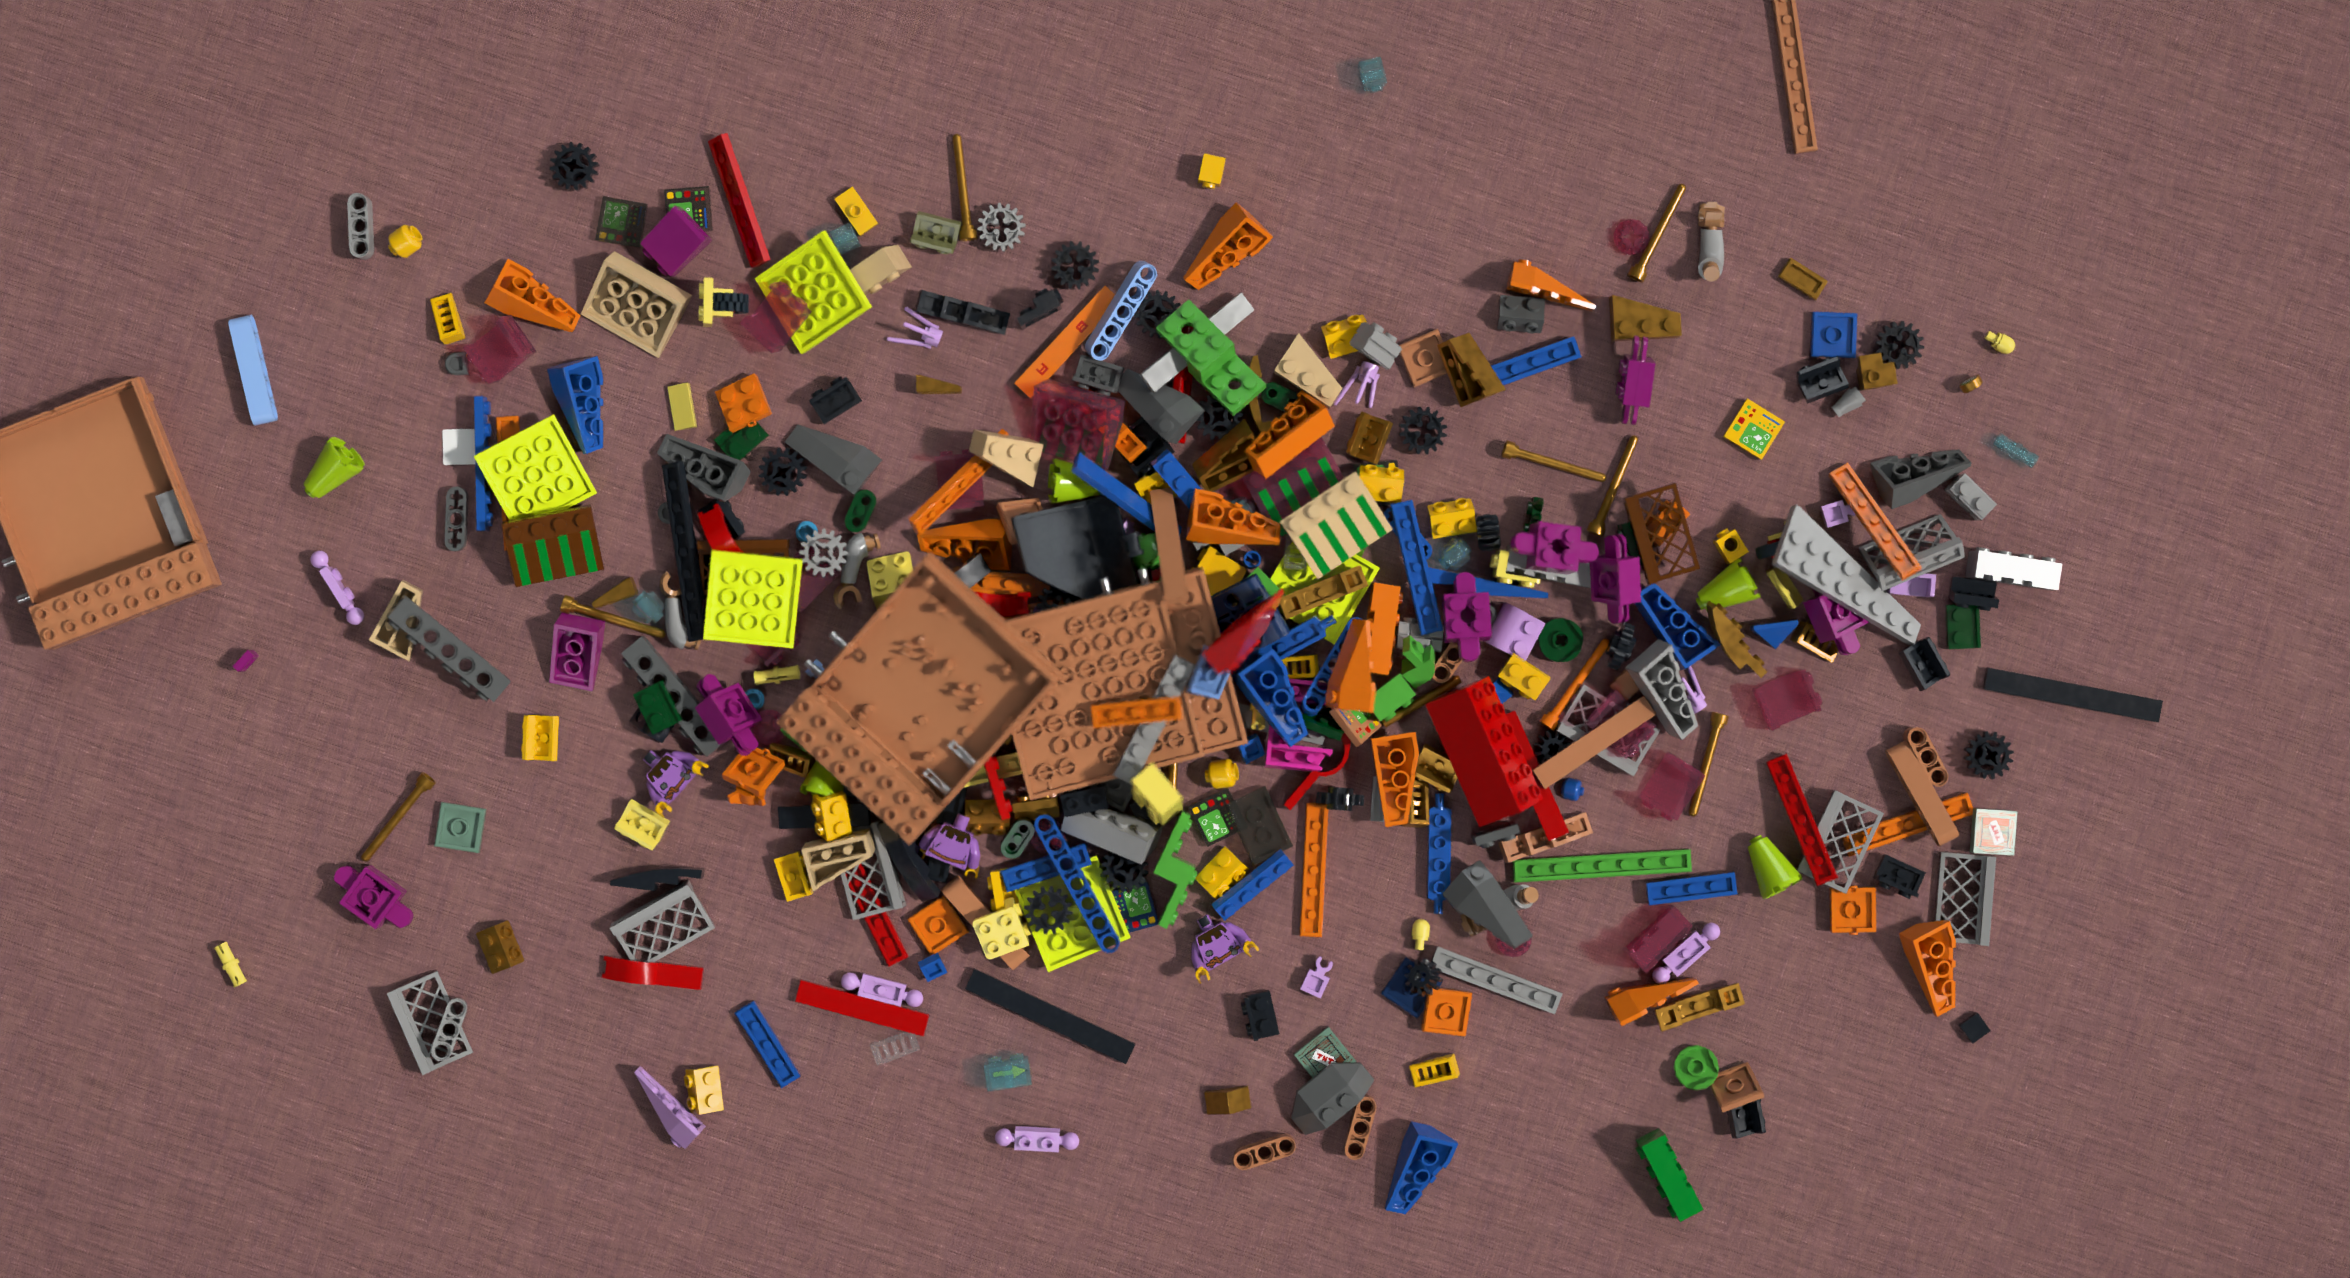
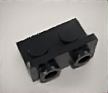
M1270 990L1245 995V1001L1240 1003L1243 1015H1248L1250 1022L1246 1024L1248 1037L1253 1036V1040L1258 1041L1261 1038L1279 1035Z

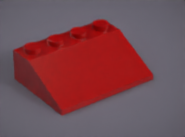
M1282 588L1232 622L1202 653L1218 675L1225 670L1228 673L1234 670L1246 658V655L1252 652L1253 648L1261 642L1259 638L1266 632L1284 594Z

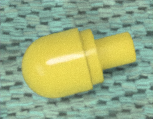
M1988 331L1984 337L1992 342L1991 346L1993 349L2002 354H2009L2015 348L2014 340L2003 333L1996 335Z
M1418 919L1412 925L1411 936L1415 940V950H1424V941H1428L1430 925L1424 919Z

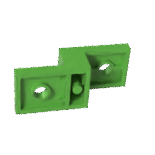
M1189 299L1156 327V332L1186 360L1188 372L1233 416L1267 388L1266 384L1236 355L1234 343ZM1185 326H1191L1194 329L1190 334H1183L1181 331ZM1232 381L1241 383V386L1236 390L1228 387Z
M1184 810L1181 811L1153 870V873L1176 883L1158 921V925L1166 929L1169 924L1173 926L1178 916V912L1175 910L1178 904L1183 905L1188 895L1185 889L1188 884H1193L1198 874L1195 871L1196 867L1194 864L1173 855V852L1178 853L1183 843V840L1180 839L1182 833H1187L1193 822L1189 819L1190 813Z

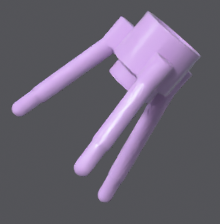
M905 307L904 310L928 327L924 330L907 322H904L903 326L923 334L921 339L925 340V342L887 337V341L923 346L929 349L932 346L937 348L943 331L939 330L938 325L932 324L915 311Z
M1363 361L1361 367H1356L1355 372L1333 404L1337 405L1359 375L1358 379L1362 383L1355 403H1359L1366 384H1370L1372 381L1368 407L1372 408L1376 384L1380 376L1377 374L1379 367Z
M1689 666L1688 672L1696 691H1692L1685 678H1681V680L1685 684L1686 691L1688 692L1687 699L1690 700L1695 714L1705 708L1707 704L1704 701L1706 697L1700 689L1692 666Z

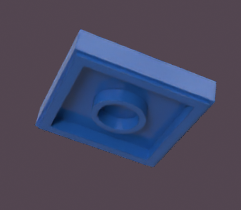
M1812 312L1810 357L1834 358L1838 356L1839 358H1856L1857 313Z

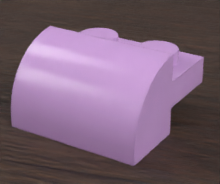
M1504 602L1496 620L1491 626V639L1483 642L1509 655L1515 653L1526 661L1545 623L1523 610Z

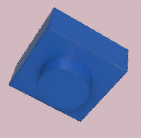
M1256 733L1247 737L1248 744L1237 746L1245 764L1266 755L1260 738Z
M938 953L918 962L927 982L948 973Z

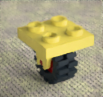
M704 278V283H699V299H704V305L699 306V321H703V327H712V317H733V314L749 313V295L733 293V289L713 288V278Z

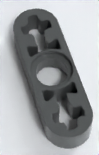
M452 487L446 494L444 542L449 550L456 552L463 550L467 544L469 497L467 491L461 487ZM458 490L459 494L463 495V499L458 501V506H463V511L460 509L451 510V506H456V500L452 499V495H455ZM454 513H460L463 518L462 523L458 526L451 523V516ZM450 528L462 529V533L457 532V539H461V544H457V548H454V544L450 543V540L455 538V532H450Z

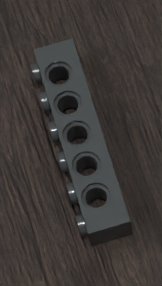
M406 595L387 614V617L390 619L388 623L397 631L402 628L408 633L406 636L408 640L415 645L418 643L422 644L425 647L424 652L432 659H435L437 656L443 661L442 667L451 674L453 671L457 672L461 676L459 680L467 687L473 685L477 688L476 694L486 702L488 699L494 702L510 684L511 681L508 677ZM410 616H415L419 619L418 625L414 628L406 625V620ZM429 630L436 632V638L432 642L424 640V634ZM449 644L454 647V652L450 656H445L441 653L444 645ZM462 659L471 660L472 664L469 669L462 670L459 668V663ZM480 673H487L489 675V680L485 684L477 682V676Z
M641 636L621 653L624 657L622 659L623 663L630 670L633 668L637 672L638 676L636 678L644 687L654 685L655 676L661 674L665 678V685L669 693L672 691L678 693L679 701L675 705L683 721L678 722L681 726L679 730L686 738L690 737L694 741L693 747L701 756L704 754L708 757L723 745H718L696 711L695 707L700 702L645 636ZM643 657L649 658L651 662L647 670L640 666V661ZM685 709L692 710L693 719L691 721H686L683 718V711ZM699 726H704L708 731L704 739L697 735Z

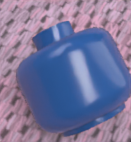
M1566 778L1561 787L1562 797L1567 800L1577 801L1579 796L1584 794L1582 782L1578 779Z

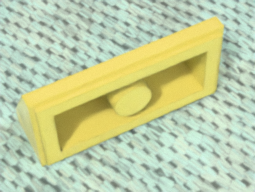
M690 383L667 387L675 431L697 427Z
M1775 566L1766 571L1767 576L1788 608L1795 609L1798 607L1803 598L1787 573Z

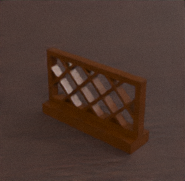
M1676 483L1622 498L1641 557L1642 569L1647 584L1651 585L1661 580L1700 569ZM1672 489L1674 499L1670 505L1659 500L1663 491ZM1658 493L1656 498L1651 496L1653 494ZM1648 496L1655 500L1649 512L1640 507L1639 498ZM1657 502L1668 507L1663 519L1651 514ZM1675 502H1676V505H1677L1678 510L1675 509V508H1673ZM1671 510L1680 515V521L1676 527L1665 521ZM1642 512L1647 514L1645 519L1643 517ZM1650 516L1660 521L1655 533L1646 528V522ZM1663 524L1675 529L1668 541L1658 536ZM1681 524L1683 526L1684 531L1679 529ZM1677 531L1686 536L1683 548L1671 543ZM1648 533L1653 535L1651 540L1649 538ZM1656 537L1667 543L1661 555L1652 549V544ZM1670 545L1681 550L1675 562L1664 557ZM1687 546L1689 547L1690 553L1685 550ZM1683 553L1692 557L1693 566L1684 568L1678 565ZM1654 554L1659 557V559L1657 560V562H1656V559H1655ZM1662 559L1673 564L1669 573L1660 575L1658 566ZM1676 566L1680 568V570L1674 571Z
M790 539L734 540L744 553H758L760 555H763L762 553H771L770 556H773L775 553H784V557H789ZM697 541L704 595H708V590H705V580L710 576V569L705 565L704 555L712 554L713 549L708 541Z

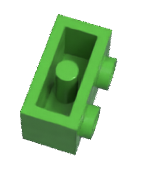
M1400 673L1375 691L1373 714L1379 721L1383 719L1385 722L1389 721L1396 715L1395 710L1401 706L1406 708L1414 702L1413 697L1416 694Z

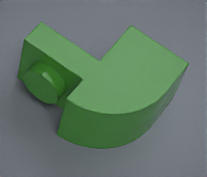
M1411 635L1403 639V655L1406 658L1402 660V676L1414 688H1417L1428 682L1434 675L1435 651L1431 645L1423 648L1422 644Z

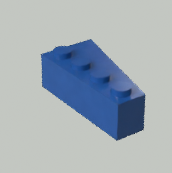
M1656 583L1647 584L1641 588V602L1634 604L1656 638L1672 645L1674 650L1673 656L1675 661L1678 662L1680 670L1687 669L1721 645L1702 626H1699L1685 610L1683 611Z

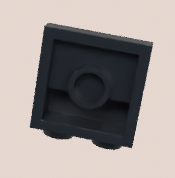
M1045 288L1035 294L1036 298L1033 299L1036 308L1032 310L1031 307H1028L1019 312L1020 317L1017 320L1022 329L1062 309L1060 304L1063 303V299L1057 288L1050 291Z
M1141 417L1128 428L1147 449L1132 463L1122 455L1139 479L1146 475L1150 476L1155 472L1151 462L1168 449L1172 454L1175 452L1171 445Z

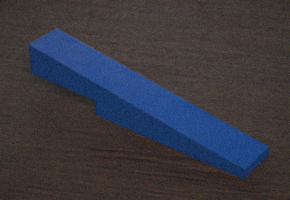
M1428 567L1432 584L1454 585V580L1458 573ZM1474 577L1476 593L1489 592V596L1548 598L1547 592Z

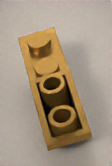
M1711 601L1707 602V612L1711 628L1725 654L1739 669L1747 664L1762 678L1767 673L1762 667L1765 663L1757 654L1752 657L1748 652L1751 648L1742 640L1745 637L1740 631L1742 626L1734 618L1729 620L1725 616L1728 612L1719 603L1715 606Z

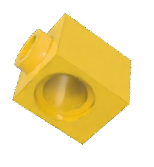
M1204 154L1198 183H1202V187L1208 189H1215V186L1220 187L1226 158Z
M1726 528L1716 534L1717 539L1713 541L1726 564L1734 562L1749 552L1735 529L1729 531ZM1728 538L1732 539L1735 543L1732 551H1728L1724 546Z

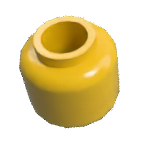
M402 225L389 235L388 248L393 255L408 258L421 248L422 235L416 227Z
M1228 758L1211 761L1208 769L1205 770L1206 782L1211 783L1215 789L1233 787L1236 780H1239L1237 764Z

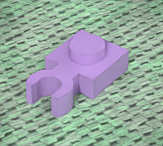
M1843 500L1820 506L1826 528L1848 522L1847 515L1856 516L1848 503L1844 506Z
M1318 956L1315 962L1316 970L1314 971L1309 968L1300 989L1321 999L1330 979L1325 976V972L1331 970L1333 962L1329 961L1326 967H1322L1320 965L1322 957Z

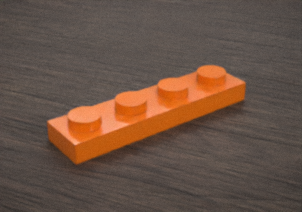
M1180 697L1091 706L1093 728L1183 719Z

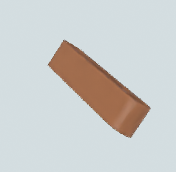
M1904 740L1885 750L1890 764L1937 846L1940 847L1959 837L1956 826L1909 743Z
M956 875L941 889L947 899L972 926L974 919L993 913L959 875ZM1023 947L1000 957L1012 970H1015L1030 954Z

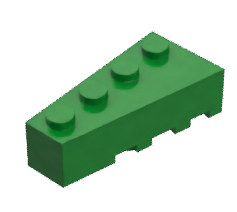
M1657 1128L1637 1139L1638 1146L1635 1149L1641 1160L1646 1159L1649 1166L1645 1168L1651 1179L1656 1178L1659 1184L1656 1189L1662 1199L1666 1197L1669 1203L1666 1208L1672 1219L1676 1217L1679 1222H1682L1704 1209L1691 1184L1687 1181L1683 1168L1677 1162L1674 1150L1667 1143L1669 1140L1660 1128Z

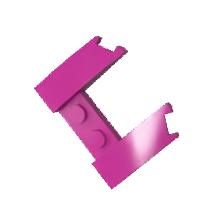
M1289 679L1291 687L1294 689L1296 703L1301 705L1313 681ZM1317 682L1319 689L1326 690L1327 683ZM1314 700L1306 701V705L1317 706ZM1269 724L1264 767L1321 771L1323 768L1319 766L1325 755L1329 757L1332 755L1333 749L1296 745L1289 747Z

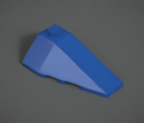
M598 356L548 368L547 371L552 390L583 454L603 448V420L600 418V406H603V398H600V385H603V375Z
M1274 649L1267 652L1232 678L1245 697L1289 747H1292L1308 735L1301 711L1295 700L1294 689L1291 687L1288 678L1287 668Z
M1411 1121L1401 1145L1385 1210L1406 1214L1422 1196V1191L1425 1187L1436 1180L1437 1173L1443 1167L1446 1168L1451 1162L1458 1142L1430 1125Z

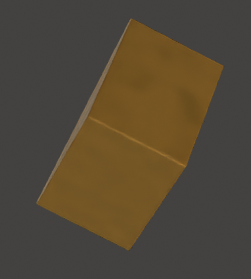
M1248 1086L1204 1092L1207 1114H1233L1251 1108Z

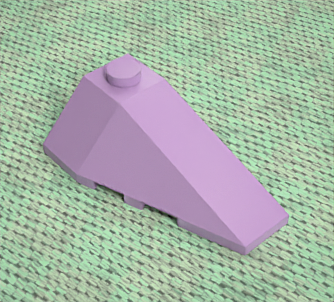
M640 1066L634 1073L666 1131L671 1136L670 1140L677 1147L680 1148L682 1146L685 1149L706 1126Z

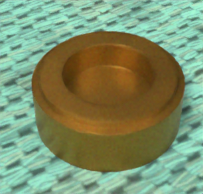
M1975 375L1962 382L1959 387L1963 393H1969L1982 385L1983 381L1979 375Z

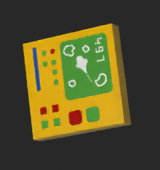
M1747 398L1723 437L1762 460L1785 421Z

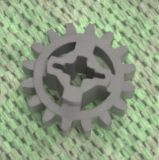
M822 529V534H818L814 530V537L807 535L806 539L808 542L801 543V546L805 548V550L799 551V555L805 556L802 559V564H808L805 569L806 571L814 570L813 576H816L819 572L822 578H825L826 573L829 572L832 577L834 576L833 570L836 569L840 572L842 569L839 565H846L847 561L842 557L848 556V552L843 551L847 544H840L842 536L839 535L835 538L833 530L830 534H826L825 529ZM828 539L830 541L828 543H820L818 540ZM810 546L815 551V555L811 560L808 555ZM836 547L839 551V557L837 560L833 556V551ZM818 548L823 551L826 549L829 550L828 557L826 558L825 556H822L820 558V551L818 550ZM819 564H828L830 567L820 568L817 566Z

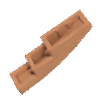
M1586 812L1565 818L1564 821L1569 833L1548 842L1542 826L1516 835L1515 839L1505 842L1503 840L1499 841L1505 863L1539 853L1549 848H1555L1592 834L1593 831Z

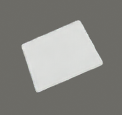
M444 429L442 431L443 464H475V429Z

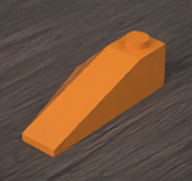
M1236 202L1220 218L1183 278L1197 290H1200L1219 278L1224 270L1231 266L1235 268L1240 265L1239 261L1248 255L1251 257L1256 255L1273 236L1246 209Z
M507 259L484 303L507 315L573 332L581 315L564 300L554 297L548 291L549 287L547 285L538 283L532 277L534 274L530 270Z
M1519 259L1518 262L1514 261L1512 263L1506 290L1588 311L1595 309V304L1539 268L1531 266L1532 262Z
M1195 488L1187 520L1186 540L1205 544H1279L1280 523L1257 512L1251 513L1243 509V505L1237 502L1233 504L1223 499L1224 496L1219 493Z
M983 519L928 529L921 535L917 534L921 551L931 552L934 555L945 558L954 556L961 558L963 563L975 553H980L990 570H1010L1012 544L1009 543L1001 519Z
M1352 619L1328 682L1325 707L1362 712L1374 711L1376 689L1375 682H1371L1370 670H1373L1374 667L1373 662L1369 661L1368 651H1370L1372 645L1370 622L1368 620Z
M1416 732L1370 738L1385 827L1408 824L1419 757Z
M1950 921L1917 923L1900 932L1899 937L1906 957L1934 1015L1938 1017L1955 1008L1953 968L1956 967V960L1953 959V948H1956V939Z
M1695 978L1668 981L1663 984L1652 983L1624 987L1622 989L1616 987L1608 991L1609 995L1604 998L1616 1022L1624 1026L1647 1014L1648 1007H1659L1667 1001L1666 997L1669 995L1671 998L1676 997L1699 983Z

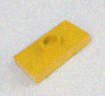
M853 186L835 198V201L859 236H862L878 225V222Z

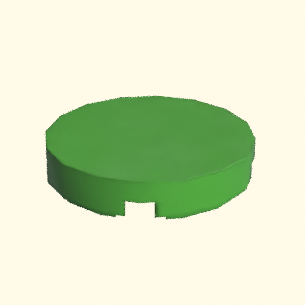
M1694 1045L1680 1051L1674 1063L1676 1078L1683 1086L1691 1090H1702L1715 1082L1718 1077L1719 1065L1716 1056L1711 1050Z

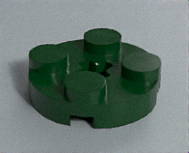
M1565 618L1552 619L1544 625L1538 637L1539 648L1543 655L1552 661L1568 662L1580 653L1583 644V633L1580 627L1571 620ZM1558 634L1566 636L1564 640L1566 644L1564 646L1561 644L1556 645L1555 641Z

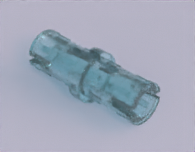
M2002 433L1997 436L1993 443V446L2009 454L2010 458H2016L2030 468L2039 459L2038 455L2023 447L2022 443H2016Z

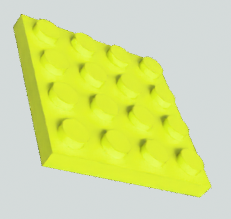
M826 231L820 232L755 278L800 354H805L872 308Z
M554 414L474 455L476 462L509 520L568 509L597 494Z
M1292 541L1270 579L1279 589L1282 588L1285 595H1288L1356 566H1361L1368 583L1367 587L1290 618L1300 624L1315 615L1320 620L1333 615L1337 623L1325 628L1326 637L1324 639L1335 645L1380 568L1355 554L1317 579ZM1280 607V608L1278 609V611H1279L1281 614H1283L1282 609H1281V607Z
M712 550L703 639L793 648L802 559Z
M1096 855L1090 858L1092 865L1081 869L1118 934L1120 942L1131 937L1109 884L1104 885L1105 880H1107L1106 877H1100L1103 869L1099 868L1101 864ZM1061 875L1015 890L1024 915L1029 913V910L1024 909V906L1030 905L1027 898L1035 897L1033 894L1034 890L1041 893V887L1043 886L1046 891H1049L1050 886H1053L1054 892L1062 889L1060 895L1064 896L1067 894L1066 903H1072L1068 910L1072 911L1073 914L1066 917L1070 920V923H1062L1065 929L1061 930L1057 927L1055 934H1053L1051 929H1049L1047 934H1044L1043 928L1038 932L1035 931L1036 924L1029 926L1048 972L1102 950ZM1075 877L1072 879L1071 885L1074 889L1079 890L1083 887L1084 883L1081 878ZM1044 895L1042 902L1046 905V908L1043 910L1036 909L1034 916L1040 917L1046 913L1049 916L1048 924L1054 925L1056 920L1052 917L1051 912L1062 911L1063 904L1057 903L1056 906L1050 907L1048 904L1050 898L1048 895ZM1085 897L1082 900V906L1085 909H1092L1094 907V900L1090 897ZM1030 917V918H1026V920H1027V922H1028V924H1029L1030 921H1032V919H1031V917ZM1095 917L1093 919V926L1101 929L1105 926V920L1102 917ZM1108 936L1103 940L1104 946L1108 948L1115 945L1116 940Z

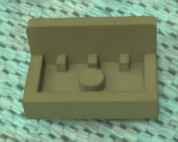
M918 211L910 243L922 249H936L941 254H953L957 246L962 222Z

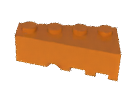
M1303 390L1297 394L1298 399L1294 403L1290 402L1284 408L1286 412L1280 418H1275L1270 423L1271 428L1268 431H1263L1245 450L1253 470L1265 479L1335 427L1327 407Z
M1372 582L1366 618L1370 622L1372 647L1368 652L1369 661L1373 662L1374 667L1373 670H1370L1371 673L1389 675V671H1391L1393 662L1391 654L1396 644L1394 632L1395 627H1398L1400 614L1397 613L1398 605H1401L1403 601V592L1400 591V586Z

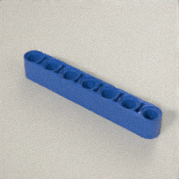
M1040 815L1034 823L1037 834L1100 948L1106 953L1115 952L1120 945V939L1055 820L1050 815ZM1042 818H1047L1051 822V827L1048 831H1043L1039 828V821ZM1052 838L1060 839L1062 842L1060 850L1051 849L1049 844ZM1065 857L1072 860L1073 866L1070 870H1064L1060 865V861ZM1075 877L1081 878L1084 883L1083 887L1079 890L1074 889L1071 885V881ZM1083 898H1092L1094 900V907L1092 909H1085L1082 906ZM1095 917H1102L1105 920L1103 928L1097 929L1093 926V919ZM1108 936L1113 937L1116 940L1115 947H1105L1103 943L1104 938Z

